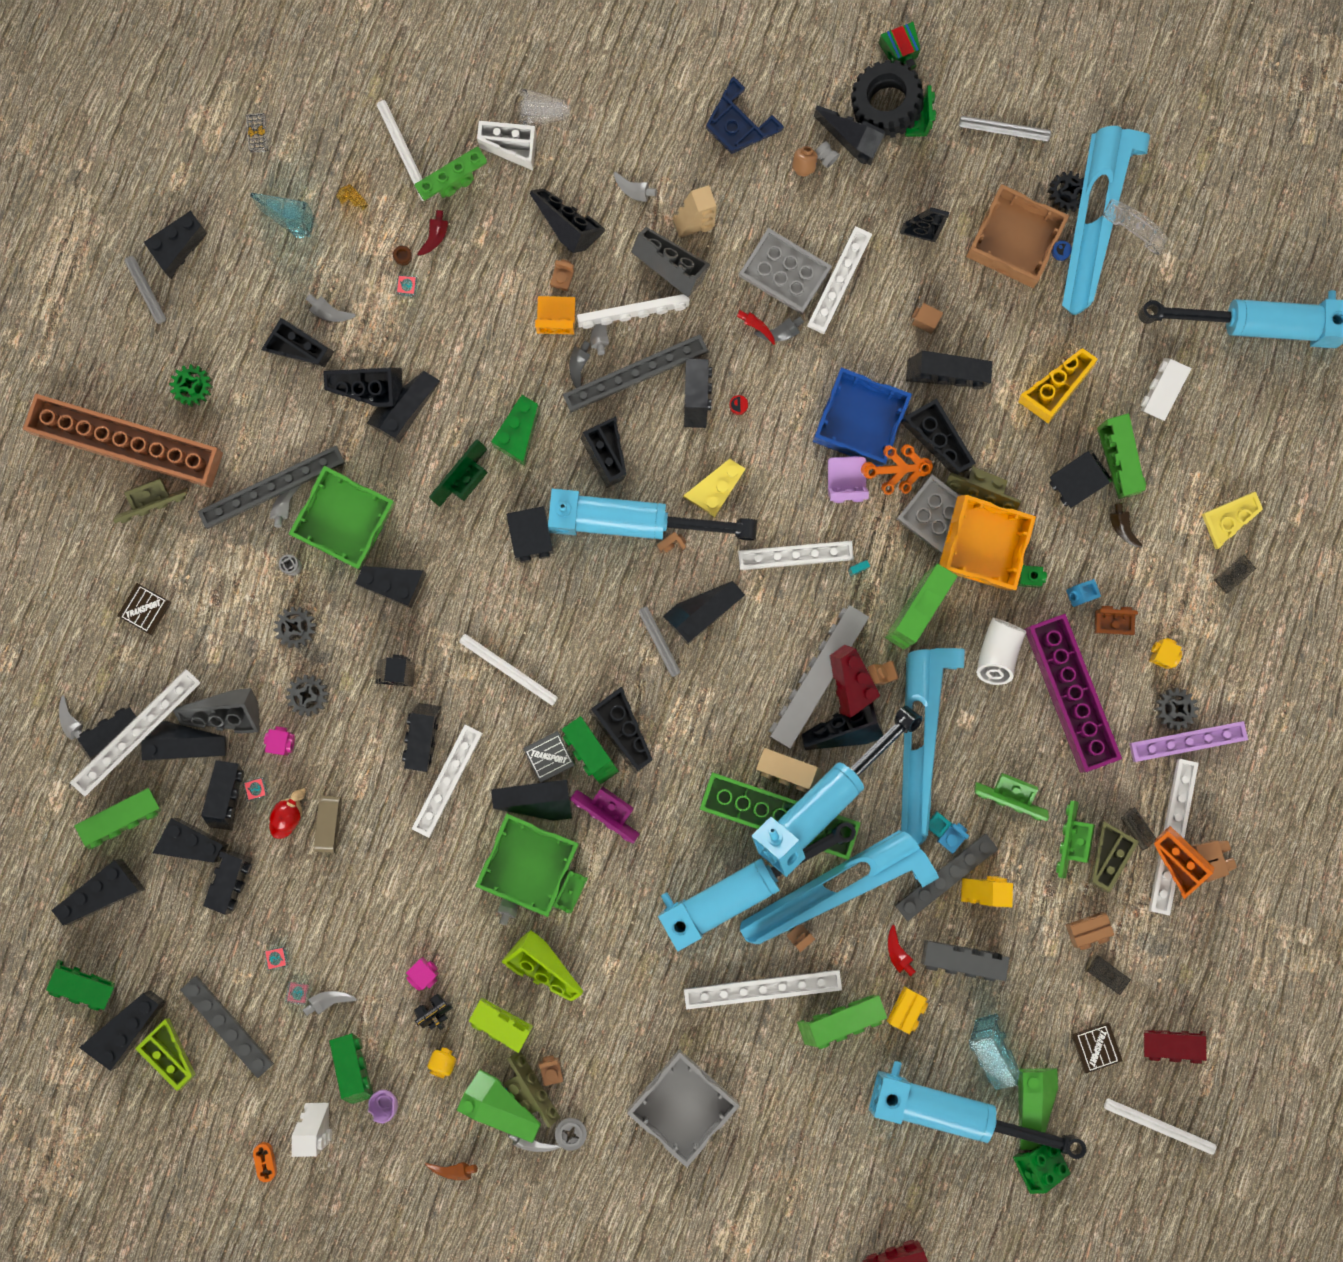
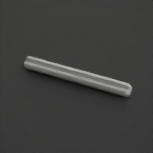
M961 116L959 126L963 128L1049 141L1051 131L1047 129Z

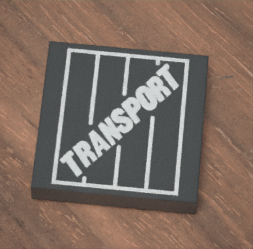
M558 731L523 748L540 783L575 766Z

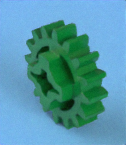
M190 364L189 369L182 366L183 371L176 370L178 375L171 376L174 382L169 383L174 388L170 391L175 395L174 398L183 405L188 403L190 407H193L194 402L199 406L200 400L206 402L205 396H211L208 389L213 388L209 384L212 379L207 376L208 373L205 370L202 371L200 366H197L195 369L192 364ZM182 394H189L191 397H185Z

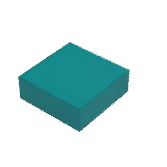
M868 560L851 566L848 570L850 576L869 569Z
M936 811L929 820V831L938 838H941L952 823Z

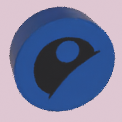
M1066 241L1056 242L1052 248V256L1059 261L1066 260L1071 254V245Z

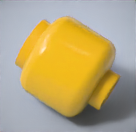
M444 1047L441 1048V1051L434 1050L427 1065L430 1074L442 1079L445 1076H450L457 1061L452 1055L453 1051Z

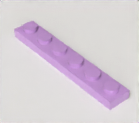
M1244 721L1133 742L1129 743L1133 762L1246 741L1248 737Z

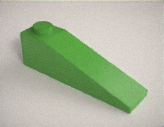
M1057 1068L1017 1069L1019 1126L1046 1133L1058 1091ZM1020 1139V1150H1035L1041 1145Z
M480 1069L464 1092L457 1111L475 1121L533 1143L541 1123L525 1107H522L517 1102L515 1096L501 1085L502 1082L498 1078Z

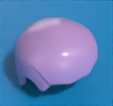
M379 1090L373 1093L369 1099L368 1112L372 1114L373 1121L383 1124L390 1121L397 1113L398 1101L391 1091Z

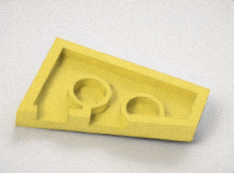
M729 459L683 497L716 517L744 473L745 468Z
M1256 492L1249 493L1202 514L1215 549H1219L1224 545L1223 543L1234 536L1243 525H1246L1263 510Z

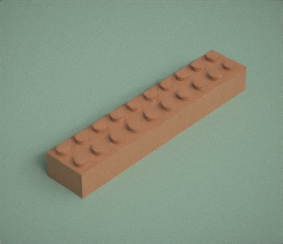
M36 393L23 426V430L31 435L208 488H212L223 456V452L216 447Z

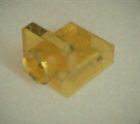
M350 183L340 188L336 195L341 204L349 200L355 208L359 206L364 210L368 206L365 199Z

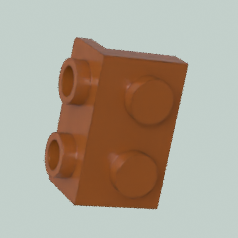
M1101 606V609L1095 611L1094 633L1133 636L1135 635V616L1138 615V611L1132 610V607H1121V610L1113 609V606Z

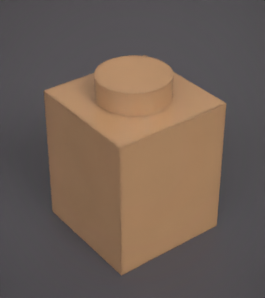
M923 303L921 308L916 307L912 315L915 318L912 325L932 334L943 312Z

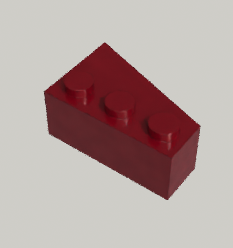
M843 645L829 655L833 678L836 680L837 685L836 695L839 697L840 714L852 717L881 696L856 648Z
M1144 1030V1057H1149L1151 1061H1161V1058H1169L1170 1062H1182V1059L1190 1060V1063L1202 1064V1061H1207L1206 1031L1189 1033V1031Z
M909 1240L904 1242L903 1246L887 1248L884 1253L879 1255L876 1253L870 1254L862 1262H928L919 1241Z

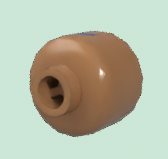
M808 146L797 149L792 162V168L799 176H809L812 174L817 165V153Z

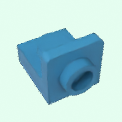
M1095 579L1066 590L1073 607L1102 597Z
M952 823L937 842L953 854L962 842L969 838V835L966 833L968 830L960 823L957 825Z

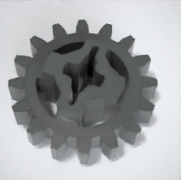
M291 607L290 612L284 609L283 616L277 615L280 621H274L278 628L273 630L279 632L276 638L282 639V645L288 643L289 648L295 645L299 649L300 644L307 646V640L313 641L311 634L317 633L313 631V628L317 627V624L312 623L315 618L309 616V611L303 612L301 607L297 611L295 607ZM299 615L295 619H289L291 616ZM290 623L297 625L301 632L295 631ZM296 636H301V637H302L301 639H298V640H292V639H294Z
M305 674L303 680L300 677H296L297 683L291 681L292 689L287 688L290 695L286 696V699H291L288 706H294L292 711L295 713L299 711L301 716L305 712L308 717H311L312 712L318 715L319 708L325 709L322 705L323 702H329L325 699V696H328L329 693L324 692L327 685H321L323 680L318 679L316 681V676L314 675L309 679V676ZM302 684H305V687L298 689ZM316 686L319 689L320 696L315 691ZM304 694H311V698L304 697ZM295 696H297L300 700L299 704L297 703ZM317 702L315 706L310 708V704Z
M1173 688V692L1171 689H1168L1166 694L1159 695L1162 700H1156L1159 707L1154 708V710L1160 713L1156 718L1163 719L1161 724L1168 723V729H1171L1173 726L1175 730H1180V727L1183 729L1188 728L1187 723L1193 724L1192 718L1198 717L1194 713V711L1199 710L1198 707H1194L1197 700H1191L1193 694L1186 695V689H1182L1180 692L1179 688ZM1178 696L1181 697V699H1178L1176 701L1174 698L1172 699L1171 697ZM1177 717L1178 719H1181L1182 721L1176 722V721H1173V719H1175V718Z

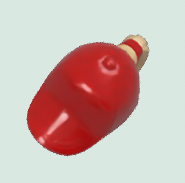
M305 788L294 791L290 798L281 800L274 806L269 816V829L274 838L282 839L289 836L298 825L302 816L300 800L305 797Z

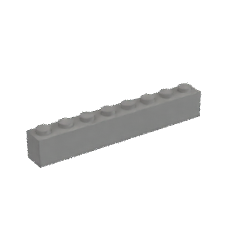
M850 605L847 609L843 607L838 615V618H840L837 625L833 624L828 631L830 637L827 642L825 640L822 641L818 648L821 652L817 658L813 656L808 665L810 667L807 674L803 673L798 681L801 684L798 690L794 689L788 698L791 700L788 707L783 706L778 714L781 716L778 723L774 722L768 731L771 733L769 738L787 749L792 747L833 678L829 655L843 645L852 647L869 616Z

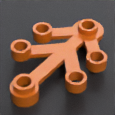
M905 444L901 448V452L914 462V464H907L897 454L896 449L888 445L884 448L883 453L897 465L876 466L872 462H866L861 467V473L868 479H872L879 474L895 473L888 482L883 483L881 486L882 492L890 495L894 492V486L907 472H913L906 481H902L899 484L900 491L909 493L912 489V484L920 476L930 474L933 468L931 460L925 457L920 458L914 452V448L911 445ZM892 449V453L888 455V451ZM890 486V489L885 491L886 487Z

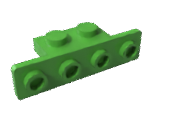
M475 147L415 183L414 186L424 201L437 193L442 198L450 197L459 188L467 187L474 180L472 172L487 164V159L479 147Z
M1001 773L994 789L978 782L974 785L975 793L983 799L989 798L998 805L1009 806L1016 812L1029 814L1039 821H1048L1049 819L1048 810L1032 804L1038 792L1037 786Z
M1071 800L1066 808L1068 820L1063 826L1065 838L1064 843L1062 842L1060 845L1061 862L1057 863L1056 872L1059 873L1058 877L1065 879L1067 877L1069 860L1089 863L1095 828L1094 824L1076 821L1079 802Z

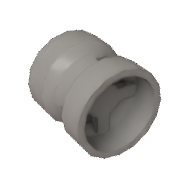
M827 141L822 143L815 151L818 159L823 160L822 164L826 168H829L840 156L836 150L831 149V145Z
M284 555L279 560V568L285 574L295 576L301 572V561L295 556Z

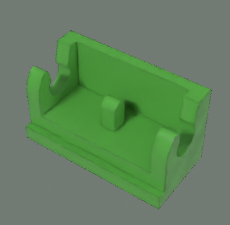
M570 870L553 907L561 909L568 914L572 913L588 877Z

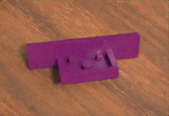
M601 787L593 800L579 790H576L571 796L570 800L577 807L584 809L592 818L604 823L608 829L614 830L625 841L634 844L640 835L639 832L624 823L634 808L605 787Z

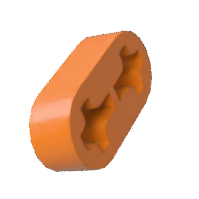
M262 1142L254 1148L253 1158L258 1179L262 1182H269L276 1176L277 1167L272 1146L267 1142ZM261 1147H263V1150H267L268 1152L265 1155V1160L263 1158V1155L258 1153L261 1150ZM265 1164L267 1170L272 1171V1173L269 1174V1177H267V1174L262 1173L265 1170Z

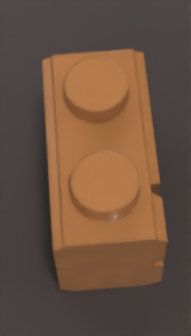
M1104 912L1066 924L1073 947L1080 948V950L1091 948V943L1097 941L1099 944L1110 941L1109 937L1114 936L1108 915Z

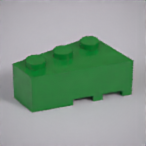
M581 716L562 728L565 734L563 739L568 746L573 745L575 748L573 754L578 761L583 760L585 763L583 769L588 776L593 775L601 785L619 772Z

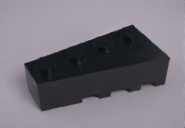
M937 398L902 419L901 423L951 473L960 475L976 464Z
M118 859L107 865L51 911L63 926L69 925L146 889L123 859Z
M151 990L141 994L79 1048L108 1070L112 1071L118 1068L166 1001Z

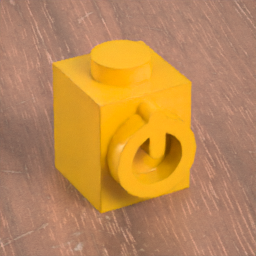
M1170 638L1156 641L1151 649L1153 654L1149 661L1164 669L1175 668L1182 658V647L1176 645L1177 642Z

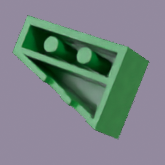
M521 395L491 441L493 447L524 466L526 465L531 439L540 410L538 404Z
M58 959L47 984L46 991L49 992V995L57 998L61 996L69 998L68 1001L75 1004H80V1002L87 1004L88 1008L99 1011V1009L104 1010L115 983L94 974L88 975L80 972L78 967L73 969L63 966L64 961Z
M351 1033L329 1040L341 1099L350 1104L370 1099L373 1095V1089L366 1069V1061L361 1051V1039Z

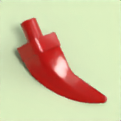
M739 310L736 317L744 320V324L761 331L775 345L771 331L758 317L751 312L747 314Z
M892 925L888 935L889 957L899 973L905 970L911 977L916 973L910 965L913 959L899 945L895 925Z

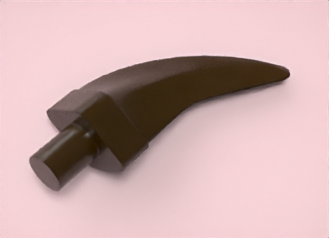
M1115 503V512L1110 513L1113 529L1127 543L1142 548L1143 545L1131 531L1129 511H1123V503Z

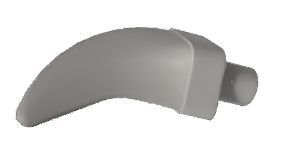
M614 172L618 186L630 198L647 202L649 196H657V189L649 188L648 182H629L620 174Z
M309 294L306 298L312 305L309 310L323 320L341 322L356 316L353 313L336 310L322 296L317 300L312 294Z
M601 323L594 326L590 341L591 348H596L598 355H604V347L609 344L607 325H602Z
M300 486L281 494L275 501L270 512V518L275 519V527L281 528L282 521L288 518L290 499Z
M62 695L59 705L60 724L66 736L73 740L75 737H80L82 724L70 715L65 696Z
M502 898L498 908V912L502 914L500 924L507 925L509 917H516L518 904Z
M322 992L308 999L310 1005L304 1008L303 1012L306 1016L314 1011L319 1015L335 1003L352 1002L357 999L344 992Z
M508 1134V1137L514 1140L513 1145L527 1151L548 1152L560 1148L559 1145L540 1143L536 1140L531 1143Z

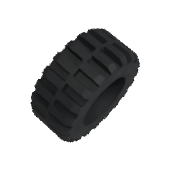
M885 60V63L882 64L876 62L872 68L870 66L865 68V73H860L857 77V82H854L853 92L851 93L852 107L857 123L868 122L886 131L885 136L890 135V138L896 137L897 133L901 135L906 133L907 128L911 129L915 126V121H918L921 117V111H923L924 107L922 82L918 78V74L915 70L911 71L909 65L904 64L902 66L901 61L897 60L895 63H891L890 60ZM884 88H896L905 94L903 103L891 111H880L870 105L874 94Z

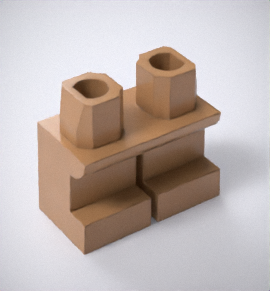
M1210 840L1201 844L1191 845L1214 867L1213 874L1204 882H1210L1227 876L1229 871L1237 868L1233 858L1224 859L1223 856L1224 852L1231 850L1229 841Z

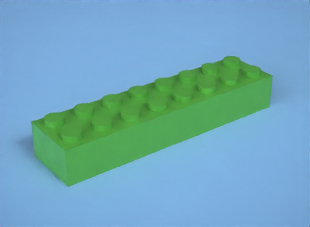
M712 772L699 810L759 829L770 817L778 821L798 801ZM838 815L807 846L831 834V830L837 827L839 823L849 822L856 830L854 839L841 845L837 843L823 851L849 860L861 823ZM845 826L840 830V835L843 837H848L851 834L849 827Z

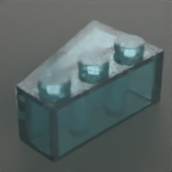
M998 1014L976 1019L969 1040L971 1050L975 1052L979 1065L984 1068L989 1083H992L995 1090L1016 1086L1020 1076L1011 1049L1007 1050L1003 1039L1006 1038L1005 1032H1000L997 1024L999 1020Z

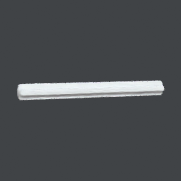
M382 100L377 103V107L415 185V183L422 180V177L386 101Z
M464 634L459 642L550 705L555 704L558 699L556 695L468 635Z
M1109 1098L1104 1103L1106 1110L1211 1155L1215 1153L1217 1146L1214 1143Z

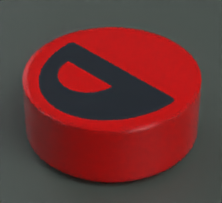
M736 395L730 400L729 408L733 414L742 415L748 409V401L744 396Z

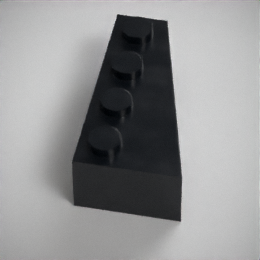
M922 350L907 360L906 382L955 385L958 387L969 386L973 387V389H984L985 386L991 384L993 361Z
M621 686L591 708L590 713L636 774L651 763L653 759Z

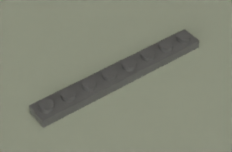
M701 334L566 392L563 394L570 413L686 363V359H695L708 353V349Z
M335 445L199 510V516L206 529L212 528L318 477L324 466L333 470L346 463L338 447Z

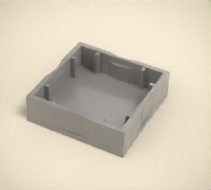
M679 1049L627 1109V1114L648 1133L659 1139L664 1147L687 1168L706 1146L710 1137L739 1108V1102Z

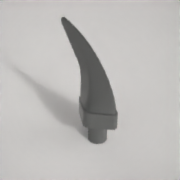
M801 316L794 321L790 317L787 318L778 327L770 330L774 340L784 341L800 333L797 327L803 324L804 320ZM761 331L754 332L758 337L768 340Z
M585 340L580 348L574 347L570 357V375L576 388L581 386V372L590 357V354L587 353L590 343Z

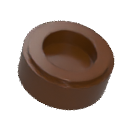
M403 245L396 247L393 251L395 262L401 266L408 265L412 261L411 250Z

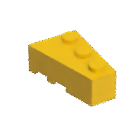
M987 876V879L962 878L961 902L1012 908L1013 883L1007 882V878L998 876Z

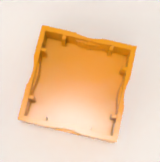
M969 495L958 496L939 564L957 576L1007 591L1016 590L1023 567L1024 553L1030 541L1036 516L1014 509L1001 508L991 502Z

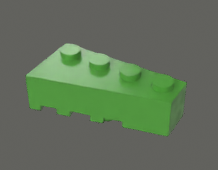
M1128 413L1107 419L1097 427V431L1118 499L1140 494L1146 490V480L1141 470L1130 415Z
M147 788L74 825L84 846L90 850L100 846L108 839L121 835V832L127 829L130 830L139 826V822L145 819L155 818L158 816L157 812L161 810L152 792Z
M870 995L848 1003V1008L845 1006L832 1009L829 1015L828 1013L812 1016L813 1021L805 1022L801 1020L797 1024L805 1045L823 1049L830 1046L829 1042L834 1040L839 1042L847 1039L848 1034H859L865 1031V1027L881 1025L882 1020L887 1019L880 996Z

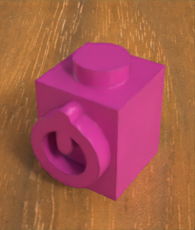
M276 726L275 730L269 729L264 737V744H266L265 752L288 756L294 749L295 735L287 732V728Z
M422 957L406 972L408 975L406 979L419 991L423 990L426 986L430 989L438 981L435 978L439 974L437 972L438 968L432 961L427 962Z

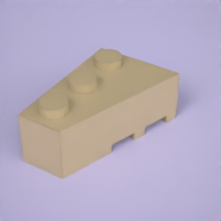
M709 185L692 190L684 200V207H679V214L672 217L679 238L699 231L707 232L715 227L717 206Z
M764 748L756 770L761 772L760 776L770 780L772 777L779 779V783L786 786L790 784L796 785L797 790L805 793L825 775V772L816 766Z

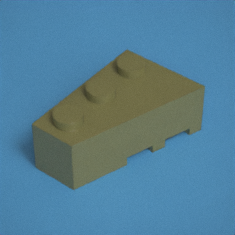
M1105 821L1101 822L1089 883L1109 893L1139 841Z

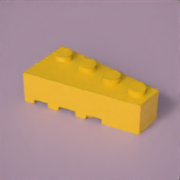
M1080 349L1063 362L1062 365L1035 383L1033 387L1023 392L1018 402L1049 424L1094 368L1098 359L1085 349Z

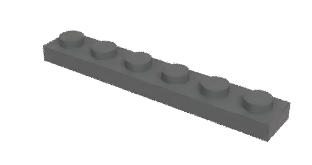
M983 834L938 870L939 878L923 888L919 885L899 901L895 907L906 921H909L997 851L998 848L987 834Z
M198 976L192 978L180 989L257 1079L274 1064Z

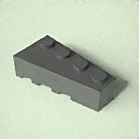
M645 227L638 234L631 251L687 297L703 282L710 266L706 261L648 227Z
M925 940L921 963L926 965L928 970L937 971L938 968H941L950 974L961 972L965 973L964 976L976 978L977 975L989 981H996V979L1006 981L1010 957L1001 953Z

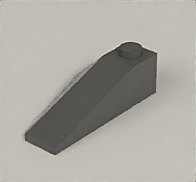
M251 688L231 690L176 707L173 710L181 725L199 728L211 726L216 727V730L223 731L224 728L232 729L234 733L239 734L254 733L260 730L258 701Z

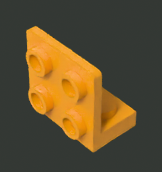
M538 296L537 320H535L537 334L574 335L575 297Z

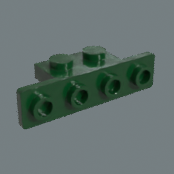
M478 439L470 445L469 449L429 496L437 506L441 507L451 493L465 501L488 473L477 464L478 460L487 451V448Z

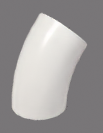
M992 618L983 641L976 673L980 680L993 685L1007 684L1012 681L1018 654L1026 635L1025 630L1004 620Z

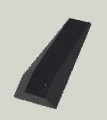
M542 188L530 191V195L568 251L572 253L586 251L605 232V228L588 215L586 218L577 213L578 209L573 206L563 205L562 199Z
M425 371L421 372L402 388L395 406L377 407L367 424L395 442L400 443L440 380Z
M731 581L676 604L663 617L686 644L689 645L742 599L745 594Z
M872 702L852 717L839 714L838 712L832 715L833 719L826 723L821 722L803 733L802 739L805 750L869 744L878 741L884 733L874 702Z
M162 721L141 741V756L144 761L226 756V737Z
M568 780L491 789L493 809L552 821L572 819Z

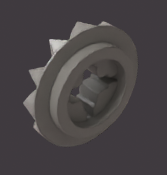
M569 1117L562 1120L556 1127V1142L565 1150H576L586 1140V1128L579 1119ZM574 1126V1134H576L577 1137L572 1136L571 1139L567 1141L568 1134L565 1131H570L571 1128H573Z

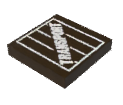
M136 583L117 616L152 635L172 602Z
M1109 1022L1071 1034L1084 1073L1087 1074L1123 1061Z

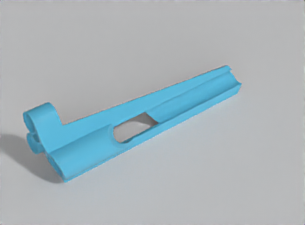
M1107 126L1099 129L1091 136L1062 306L1073 315L1081 313L1094 301L1129 160L1133 155L1147 154L1150 141L1148 133L1132 129H1122L1119 126ZM1107 175L1109 185L1104 213L1096 221L1085 224L1091 188L1100 176Z
M922 649L908 653L906 658L905 706L913 710V702L920 701L925 706L924 745L921 748L911 751L912 732L904 733L901 832L905 831L911 835L918 845H921L927 839L929 831L931 786L943 669L956 670L957 668H964L965 649Z
M898 830L743 920L740 925V931L747 942L761 944L909 871H912L915 879L919 880L922 888L937 880L939 876L914 838L907 832ZM860 862H866L870 865V872L867 876L839 892L830 891L823 886L827 881Z

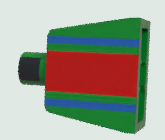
M914 22L880 35L878 43L891 63H895L897 60L901 61V64L909 65L911 70L917 67L914 59L920 53V45Z

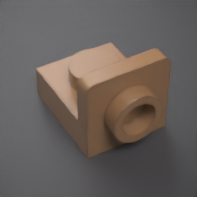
M564 259L555 261V269L550 287L568 292L575 272L574 265L570 261Z
M673 532L658 543L656 548L660 553L663 551L668 553L675 547L674 543H677L681 550L684 551L687 542L681 534L677 535L676 532Z
M894 661L884 664H873L867 667L875 685H885L899 679Z
M802 924L794 927L786 935L800 952L815 940Z
M553 1055L543 1057L538 1065L541 1070L544 1086L563 1082L559 1057L554 1058Z

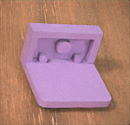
M864 456L831 457L828 459V496L830 501L843 503L845 500L862 502L864 499H869L866 477L861 473V467L866 463Z

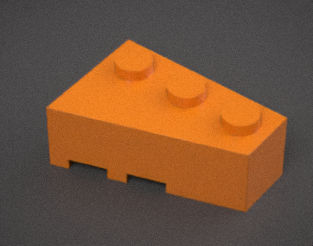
M1171 826L1156 838L1154 845L1164 864L1169 869L1174 882L1180 889L1182 897L1186 899L1213 874L1214 867Z

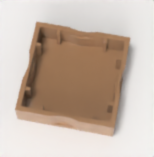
M1001 184L966 257L1034 288L1045 269L1051 250L1059 239L1069 215L1046 204L1035 202L1026 195Z

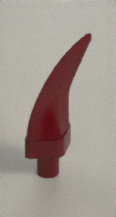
M436 210L435 219H430L429 237L417 253L418 256L431 252L444 239L448 228V221L443 220L442 210Z

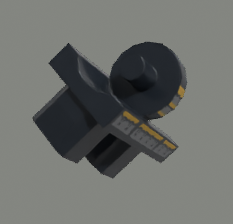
M436 994L430 999L433 1005L432 1009L428 1011L425 1005H420L414 1009L417 1017L414 1021L417 1026L420 1025L422 1028L429 1026L431 1030L436 1026L440 1030L445 1028L443 1021L448 1019L445 1013L453 1007L441 995Z

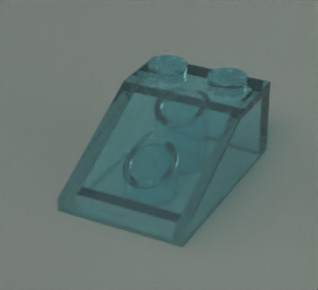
M251 192L250 197L259 210L293 234V236L298 238H304V236L311 237L315 215L307 202Z

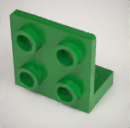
M927 85L924 93L923 111H921V117L918 121H915L913 128L906 129L905 137L927 136L929 130L932 129L933 122L936 120V110H933L932 106L935 102V92H932L931 85Z
M1041 1144L1030 1153H1017L1013 1156L1030 1194L1047 1193L1070 1175L1069 1168L1060 1150Z

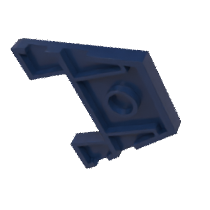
M734 76L731 78L720 102L706 124V129L731 154L777 134L784 129V126L773 115L760 127H757L733 103L745 91V87Z

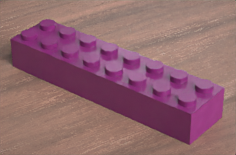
M1066 614L1025 628L1024 630L1026 631L1030 646L1079 772H1089L1121 760V754Z

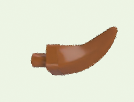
M465 1162L449 1167L425 1163L434 1173L451 1180L471 1179V1174L478 1171L476 1164L469 1166Z

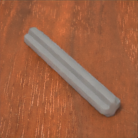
M133 256L125 258V263L155 322L158 324L165 322L166 317L136 259Z
M648 607L641 608L639 614L672 677L679 675L680 669Z

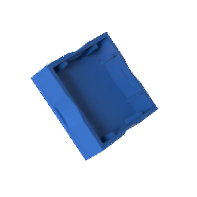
M841 367L812 442L851 457L864 456L866 462H872L876 466H885L888 457L884 455L883 450L888 445L893 446L898 427L904 417L912 394L887 384L876 383L866 376Z

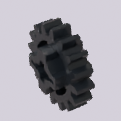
M1072 171L1068 175L1062 172L1060 176L1056 175L1054 180L1051 181L1047 192L1051 195L1048 199L1054 200L1052 206L1058 205L1059 211L1064 208L1065 213L1070 209L1072 212H1075L1079 208L1084 178L1079 179V173L1073 176ZM1061 183L1060 189L1057 191V187Z

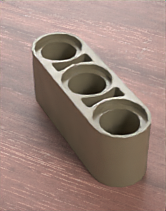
M320 796L314 840L315 852H336L342 806L341 797Z

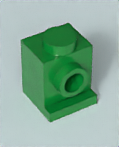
M1023 565L1018 586L1039 588L1043 586V583H1046L1047 573L1043 572V567ZM1032 572L1036 574V579L1031 578Z

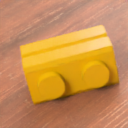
M904 986L887 1022L907 1034H910L911 1031L915 1032L919 1025L917 1019L920 1013L924 1014L927 1009V998Z

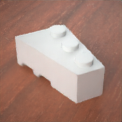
M479 121L477 134L479 148L533 171L537 137L535 126Z
M1164 358L1156 377L1150 384L1148 395L1141 402V411L1165 421L1192 368L1172 359Z
M305 1103V1113L300 1115V1119L303 1120L302 1122H297L292 1134V1157L317 1156L331 1141L332 1129H329V1103Z

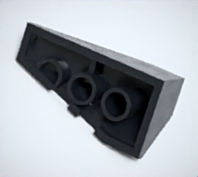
M817 105L814 117L860 163L871 166L881 147L886 131L865 121L862 124L857 123L850 116L842 118L837 112Z
M931 207L903 223L900 234L936 242L950 212Z
M402 368L323 371L324 390L375 407L395 406L403 388Z

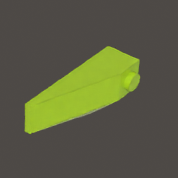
M532 930L523 935L502 960V963L522 977L525 974L533 978V983L537 985L542 983L549 986L551 992L571 1002L584 992L546 941Z

